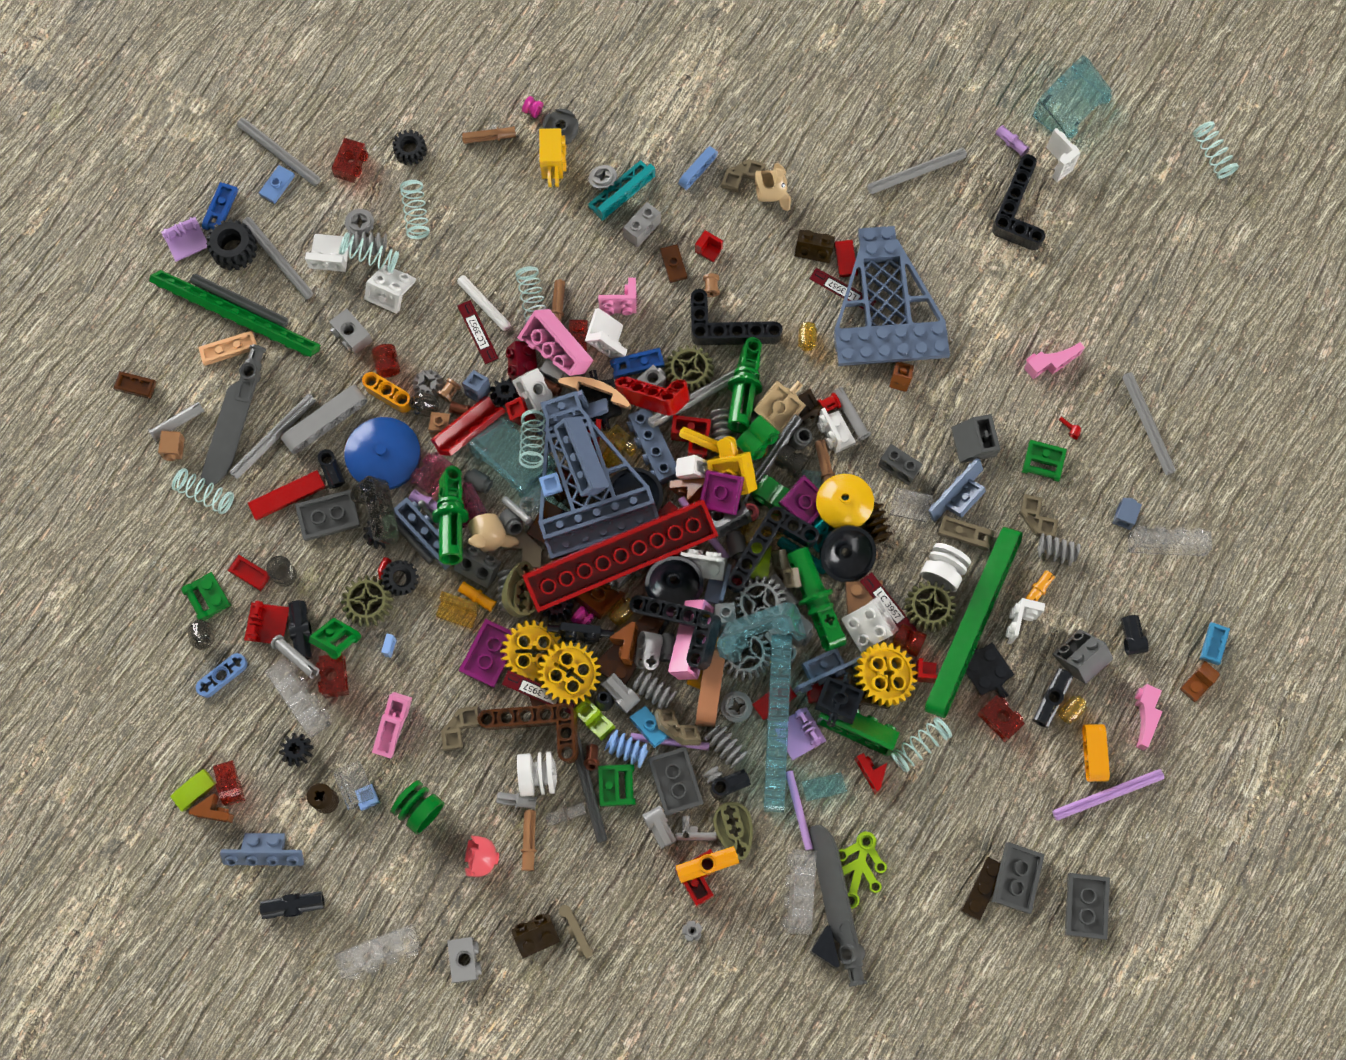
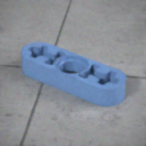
M709 146L682 175L678 185L685 190L689 189L715 160L718 151Z
M239 653L228 657L197 682V693L205 698L214 695L247 668L246 658ZM238 659L241 666H234V660ZM227 665L234 671L233 673L226 668ZM221 670L226 671L227 677L222 681L217 680V673ZM211 678L217 683L216 686L210 680ZM204 684H206L207 686L210 685V686L208 687V689H209L208 692L202 691V690H203V687H202V686H203Z

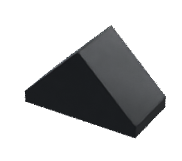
M829 925L824 927L810 953L831 967L838 968L840 967L831 926Z

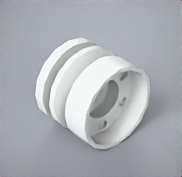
M936 543L932 549L933 552L929 555L930 560L926 561L920 575L926 582L929 580L931 585L937 581V587H941L944 584V591L950 589L951 592H956L962 581L960 575H965L967 572L966 568L970 566L971 560L966 554L952 546Z
M538 752L537 762H533L530 753L517 754L520 796H534L535 786H539L541 794L545 795V785H548L550 794H555L557 771L552 752H546V761H543L542 753Z

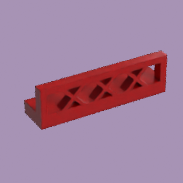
M485 396L434 436L431 441L440 455L452 456L506 411L503 407H495L490 397Z

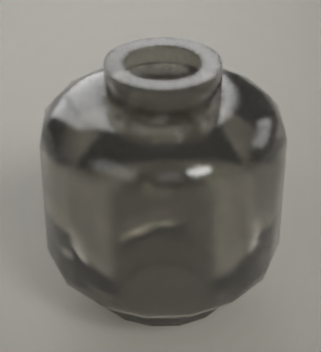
M419 391L411 397L409 406L415 415L430 417L431 412L438 411L439 401L434 394Z
M196 620L187 629L190 645L198 650L208 649L215 641L213 625L210 622Z

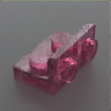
M438 452L428 453L422 460L424 463L420 469L417 468L411 475L413 479L410 483L416 484L430 496L439 487V479L445 469L453 465Z
M471 481L465 482L462 485L464 509L469 513V519L462 524V528H466L469 521L474 517L487 513Z

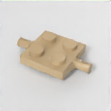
M797 380L792 388L789 389L784 387L779 381H776L753 408V411L765 417L781 434L793 415H799L806 406L799 400L796 394L803 384Z

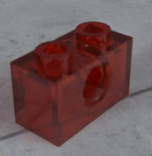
M348 138L343 139L331 168L334 177L355 183L356 178L361 175L363 162H366L368 158V151L364 143Z
M341 653V656L337 659H332L329 655L319 656V662H316L321 681H318L319 693H322L325 698L349 695L346 657L344 654ZM336 672V677L333 680L327 679L329 673Z
M996 695L977 715L1004 742H1007L1025 723L1022 721L1023 717L1017 711L1013 712L1008 707L1009 703L1003 697L999 698ZM998 713H1003L1006 716V722L998 719Z

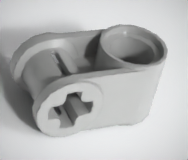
M646 631L640 632L637 639L635 665L638 668L654 670L658 667L663 644L661 634Z

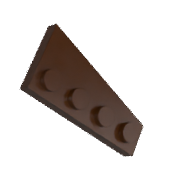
M604 584L573 597V599L601 620L625 598L626 593L622 591L617 592L611 589L610 585Z
M642 616L636 622L639 627L638 636L641 631L658 634L664 620ZM637 642L632 666L624 665L619 658V649L623 645L614 644L594 663L595 665H601L600 668L596 669V672L601 673L606 678L615 673L627 685L637 668L635 665Z

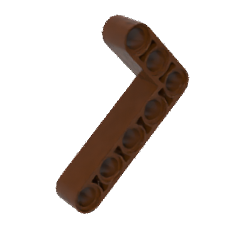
M569 704L488 709L481 711L477 717L479 725L486 730L556 725L558 757L568 764L574 763L578 759L577 714L575 709ZM570 709L571 715L566 719L562 718L563 711ZM545 711H551V717L548 720H543L542 718ZM530 712L531 719L524 722V714ZM511 714V721L509 723H504L503 719L505 715ZM491 715V716H492V721H491V723L488 724V725H485V724H484V719H485V717ZM566 729H571L572 731L569 738H563V732ZM567 749H572L573 751L570 758H564V752Z

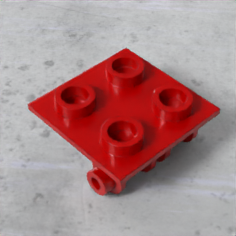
M262 601L251 602L244 641L271 644L275 636L282 635L284 637L289 607L263 604Z

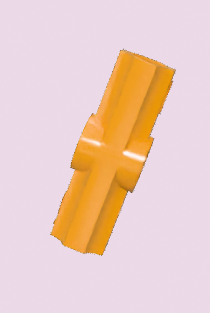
M732 846L703 855L700 858L676 865L675 867L680 882L684 883L704 875H710L713 872L739 864L740 862L736 850ZM705 859L711 860L713 863L712 869L705 870L702 867V861Z

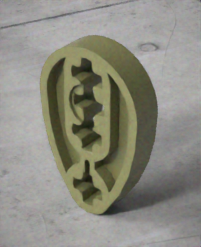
M527 561L520 562L514 566L509 572L502 590L504 608L509 614L519 618L530 615L536 610L521 576L524 574L523 571L527 573L533 570L532 565ZM520 595V598L523 599V601L520 602V599L517 598V596Z
M724 803L714 814L713 827L724 849L734 846L735 850H737V841L742 849H746L743 852V856L740 857L737 854L739 861L748 857L752 845L753 825L751 815L747 808L740 803ZM727 807L735 810L732 816L733 819L738 820L735 823L736 829H740L737 837L729 833L732 830V826L727 824L729 815L724 814Z

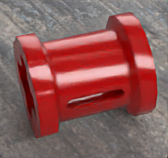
M831 393L830 397L823 400H817L818 404L822 405L827 412L835 408H841V403L836 393Z

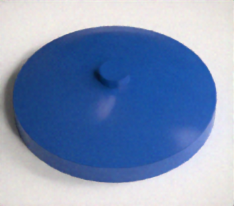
M390 417L373 418L360 424L349 436L344 452L345 463L351 476L362 486L376 491L392 490L404 485L416 473L421 460V447L414 431L404 422Z

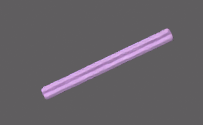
M1161 769L1147 773L1052 811L1053 816L1056 820L1063 819L1164 779V774Z

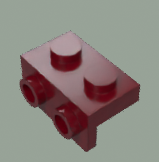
M514 341L507 347V372L512 380L537 368L536 350L530 348L528 343Z

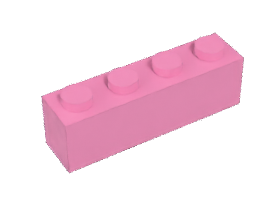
M704 599L686 600L684 603L685 606L714 613V607ZM694 614L691 615L690 621L693 619ZM711 617L708 619L707 625L711 622ZM681 624L678 627L668 672L678 680L698 679L700 670L689 666L686 660L694 627ZM706 637L703 638L702 644L705 643ZM700 656L697 659V664L700 662Z

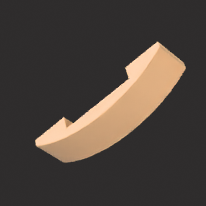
M580 376L563 377L558 380L561 386L575 391H579L580 385L611 395V402L614 405L631 410L632 406L627 399L616 389L604 382Z

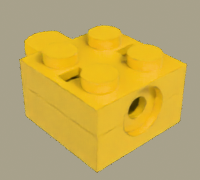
M561 128L539 129V162L542 179H548V187H552V179H555V187H559V179H563V172H567L565 135H562Z
M731 436L720 439L717 442L719 456H715L707 461L708 470L744 477L741 495L750 494L758 489L751 453H738L736 440Z

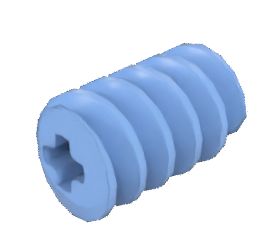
M616 729L610 736L604 751L609 748V754L611 755L616 751L617 758L624 754L623 760L625 762L631 758L630 764L634 765L638 761V768H641L649 752L647 744L645 743L640 747V740L633 744L632 736L625 740L626 733L619 737L618 730Z

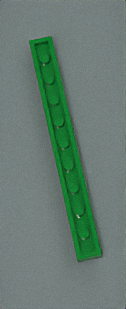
M162 270L150 275L149 282L156 284L157 287L166 289L176 296H181L191 303L204 307L208 311H213L223 318L236 322L240 326H245L254 333L262 334L272 341H277L286 348L294 349L303 356L311 357L320 350V344Z

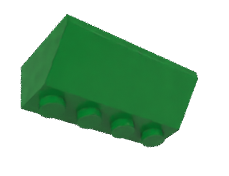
M859 710L852 725L837 719L835 726L830 727L832 721L829 726L827 725L829 715L822 712L816 724L887 757L892 753L900 733L896 731V727L890 724L883 725L873 716L867 715L865 717L861 715Z

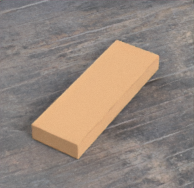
M249 331L198 348L202 362L206 366L250 352L249 346L252 344L257 345L254 332Z

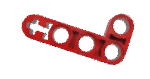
M620 377L615 381L616 390L630 404L663 415L671 416L678 413L690 400L688 385L685 380H675L667 388L630 377Z

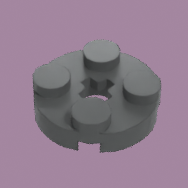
M556 109V112L548 113L543 120V129L558 128L556 127L557 125L564 124L565 128L561 129L562 135H565L566 145L570 144L579 131V124L575 115L567 109Z

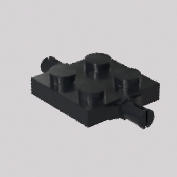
M592 370L589 371L590 378L598 380L597 371L593 370V373ZM614 378L599 380L616 389ZM581 385L579 391H583L588 403L604 398L607 399L609 412L590 419L592 421L602 419L603 431H606V426L607 430H610L611 427L608 419L622 415L621 407L611 402V395Z
M561 622V625H547V633H559L560 639H564L565 642L572 641V643L580 640L584 641L583 643L595 644V642H599L600 638H610L614 634V630H603L601 626L564 622Z
M993 642L984 648L975 649L965 672L981 697L995 690L1002 700L1009 696L1003 684L1015 674Z
M845 673L843 681L827 676L815 710L829 715L827 725L829 726L832 721L830 727L835 726L837 719L851 725L854 722L864 691L850 684L853 678L851 673L849 678V673Z

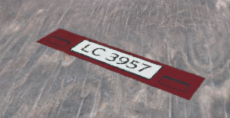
M818 268L814 270L809 278L810 280L842 298L845 297L847 284ZM851 287L848 301L862 300V293ZM874 300L870 305L874 306L876 300Z
M471 300L457 305L484 363L488 364L499 359Z
M872 572L860 580L873 599L878 596L881 598L899 632L905 639L917 630L913 624L909 623L908 617L905 616L904 612Z
M507 671L502 685L548 705L558 704L557 697L551 701V693L545 696L547 688L540 689L542 684L512 671ZM571 700L569 705L574 708V703ZM570 709L564 710L565 712L571 714Z

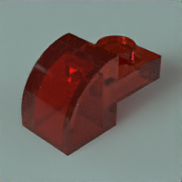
M569 320V332L587 352L588 343L585 342L588 333V320Z
M231 760L213 766L217 782L215 785L223 805L229 806L245 801L235 762Z

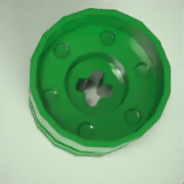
M416 780L398 796L390 810L394 816L398 815L400 821L409 817L406 826L416 835L424 831L433 822L445 804L436 794L426 798L429 788L427 786L423 787V783L420 780Z

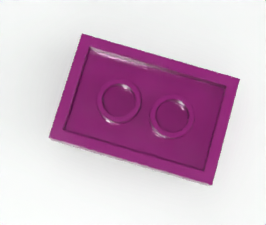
M485 619L459 668V672L495 688L505 669L504 665L508 663L507 660H501V658L506 656V653H502L500 650L506 649V646L501 643L508 641L505 635H512L510 630Z

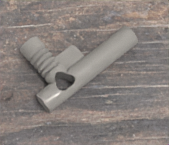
M507 496L502 498L503 504L520 517L527 526H532L533 520Z
M682 816L683 830L682 833H676V841L716 840V832H698L697 826H689L690 816ZM687 832L689 838H683V834Z

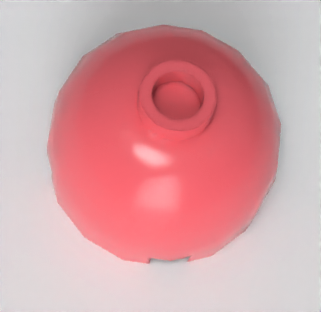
M472 835V840L468 841L465 853V862L469 864V868H465V873L468 877H483L493 870L494 864H498L499 853L496 852L492 841L485 837Z

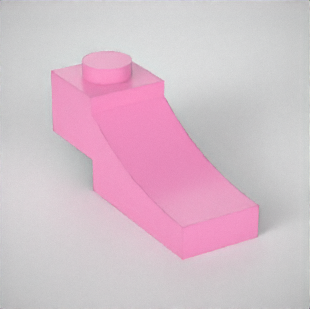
M1079 342L1075 346L1057 353L1044 354L1042 351L1037 355L1034 353L1027 358L1024 369L1032 379H1035L1047 369L1053 375L1081 355L1085 347Z
M1148 684L1142 687V689L1139 688L1135 695V699H1137L1135 706L1139 707L1141 719L1140 735L1136 748L1141 750L1149 747L1162 711L1155 708L1162 690Z
M396 692L389 695L372 753L390 759L393 757L401 729L408 716L412 697Z

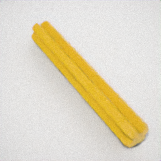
M686 427L680 430L679 436L719 453L717 440Z

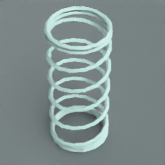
M1210 121L1196 128L1193 135L1196 137V141L1202 142L1200 148L1206 150L1205 157H1211L1209 164L1215 166L1214 172L1217 173V178L1222 179L1233 174L1239 165L1232 163L1222 168L1219 172L1215 171L1218 165L1229 161L1233 155L1225 157L1217 164L1211 163L1215 156L1226 152L1228 147L1219 150L1213 156L1206 155L1209 149L1220 145L1224 141V139H1220L1208 148L1202 147L1204 141L1219 134V131H1215L1204 140L1197 139V137L1207 134L1214 128L1215 123Z
M407 180L400 185V192L403 196L402 203L404 204L403 212L406 214L404 220L407 222L405 226L407 230L406 235L412 239H421L430 233L428 227L421 226L428 222L427 218H414L409 222L406 220L407 215L423 216L427 213V210L421 208L411 210L408 213L405 212V206L418 208L426 204L423 200H413L407 204L403 201L404 197L418 199L424 196V193L421 192L423 183L418 180ZM411 184L421 185V187L416 190L403 189L404 187ZM417 192L423 194L420 197H407V195ZM416 201L424 202V204H422V205H420V206H409V205H408V204H410V203H412V202H416ZM416 210L425 211V213L420 215L409 214ZM417 219L426 220V222L420 224L410 223ZM408 224L418 225V226L410 227L409 229L407 228V225H408ZM414 229H425V230H427V231H425V232H412L411 230H414ZM411 232V233H414V234H423V235L413 236V235H409L408 233Z
M345 233L340 245L339 254L343 255L350 245L349 257L352 259L360 248L359 262H362L369 252V266L375 262L379 255L378 269L385 265L389 257L387 271L388 273L393 272L399 257V251H395L391 260L392 249H390L384 263L379 267L383 245H381L376 257L370 264L373 242H371L363 259L360 260L364 238L361 239L357 250L351 257L354 234L349 241L350 233Z
M533 266L523 267L515 273L517 282L520 283L518 289L522 292L520 299L524 301L522 308L526 310L524 313L526 318L525 324L530 316L526 317L525 315L527 311L534 312V310L530 309L544 306L540 310L546 308L545 305H536L529 309L524 308L525 302L537 303L544 300L543 296H533L527 300L522 299L523 294H536L543 290L541 287H532L524 292L520 290L521 285H534L541 281L539 278H534L539 274V270ZM527 271H537L535 274L530 276H520L521 274ZM533 279H538V280H539L538 282H535V283H530V284L524 283V282H526V281L533 280ZM535 288H540V289H541V290H539V291H537V292H530V293L526 292V291H528V290L535 289ZM542 297L538 301H528L533 298Z
M538 410L525 411L521 416L519 463L526 468H538L544 461L542 456L544 440L542 438L545 436L543 430L546 419L544 413ZM537 413L542 415L544 420L543 422L539 420L525 422L524 417L528 414ZM530 421H537V422H541V423H539V424H529L528 422H530ZM524 425H527L529 427H539L543 425V428H526ZM527 430H529V431H531V432H540V431H542V432H543V436H542V437H539V436H528V437H527V436L524 434V432L527 431ZM526 438L531 440L541 439L543 443L541 445L526 444L523 441ZM526 446L531 448L541 447L542 452H525L523 448ZM527 454L539 456L541 461L529 462L523 459L522 456ZM521 459L524 460V461L527 462V463H530V464H537V463H539V464H538V465H526V464L522 463Z
M182 468L176 473L172 481L173 490L179 493L185 492L188 498L194 497L196 502L203 501L206 507L212 505L213 510L218 511L219 514L226 513L231 507L234 494L230 491L220 500L218 510L214 509V503L222 494V487L216 491L212 504H205V499L212 492L214 483L208 485L202 500L198 501L196 499V495L204 486L205 478H202L197 484L194 495L189 496L187 490L195 482L196 474H192L189 478L186 490L180 492L179 490L184 486L188 478V470ZM185 472L184 478L181 484L178 486L179 480L182 474ZM194 476L191 485L188 487L191 478ZM203 480L202 486L197 491L199 484ZM212 485L211 490L209 491V493H208L207 496H206V493H207L209 487ZM221 489L220 494L218 495V497H217L216 500H215V497H216L218 491ZM229 496L228 500H227L226 503L223 505L225 499Z
M935 717L933 719L935 725L927 723V732L918 730L919 739L911 736V745L902 743L903 752L898 749L892 751L891 756L904 772L909 771V766L898 752L904 755L913 767L915 766L907 756L903 747L904 744L913 749L917 756L923 760L922 756L914 748L912 738L917 739L923 744L924 748L931 754L930 749L921 739L920 731L927 734L934 744L939 747L938 742L931 736L928 725L936 728L945 740L952 737L949 727L942 719Z

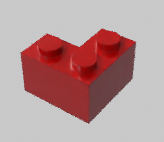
M673 415L671 440L689 442L687 456L696 455L706 460L708 449L681 438L679 433L683 427H686L709 437L711 419Z
M710 849L694 859L700 858L701 856L706 854H711L713 852ZM705 859L701 863L705 870H710L713 867L711 860ZM704 875L682 883L695 907L714 897L705 881V878L710 875Z

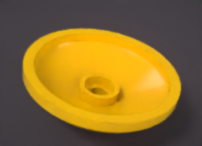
M852 474L835 475L821 485L816 497L817 511L822 520L833 528L845 525L859 527L872 514L874 508L873 492L870 486L858 476ZM846 495L849 499L844 501L842 496Z

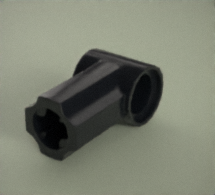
M328 449L320 451L317 459L329 488L336 489L341 487L346 482L334 453ZM325 457L332 458L329 463H323Z
M1139 615L1123 617L1121 622L1125 636L1124 649L1126 654L1148 653V640L1145 635L1143 636Z
M744 769L723 778H717L711 785V795L715 799H723L731 793L750 786V779ZM718 784L723 785L725 792L718 793L715 790V786Z

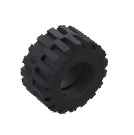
M228 219V222L223 220L220 225H214V230L211 229L209 231L210 235H207L208 242L206 244L214 261L221 268L225 269L227 267L230 271L233 268L240 270L239 267L243 266L245 268L247 263L251 264L253 262L252 258H255L257 255L255 252L257 251V243L251 230L245 223L241 224L239 220L233 222L232 219ZM232 240L241 241L235 249L224 250L228 242Z

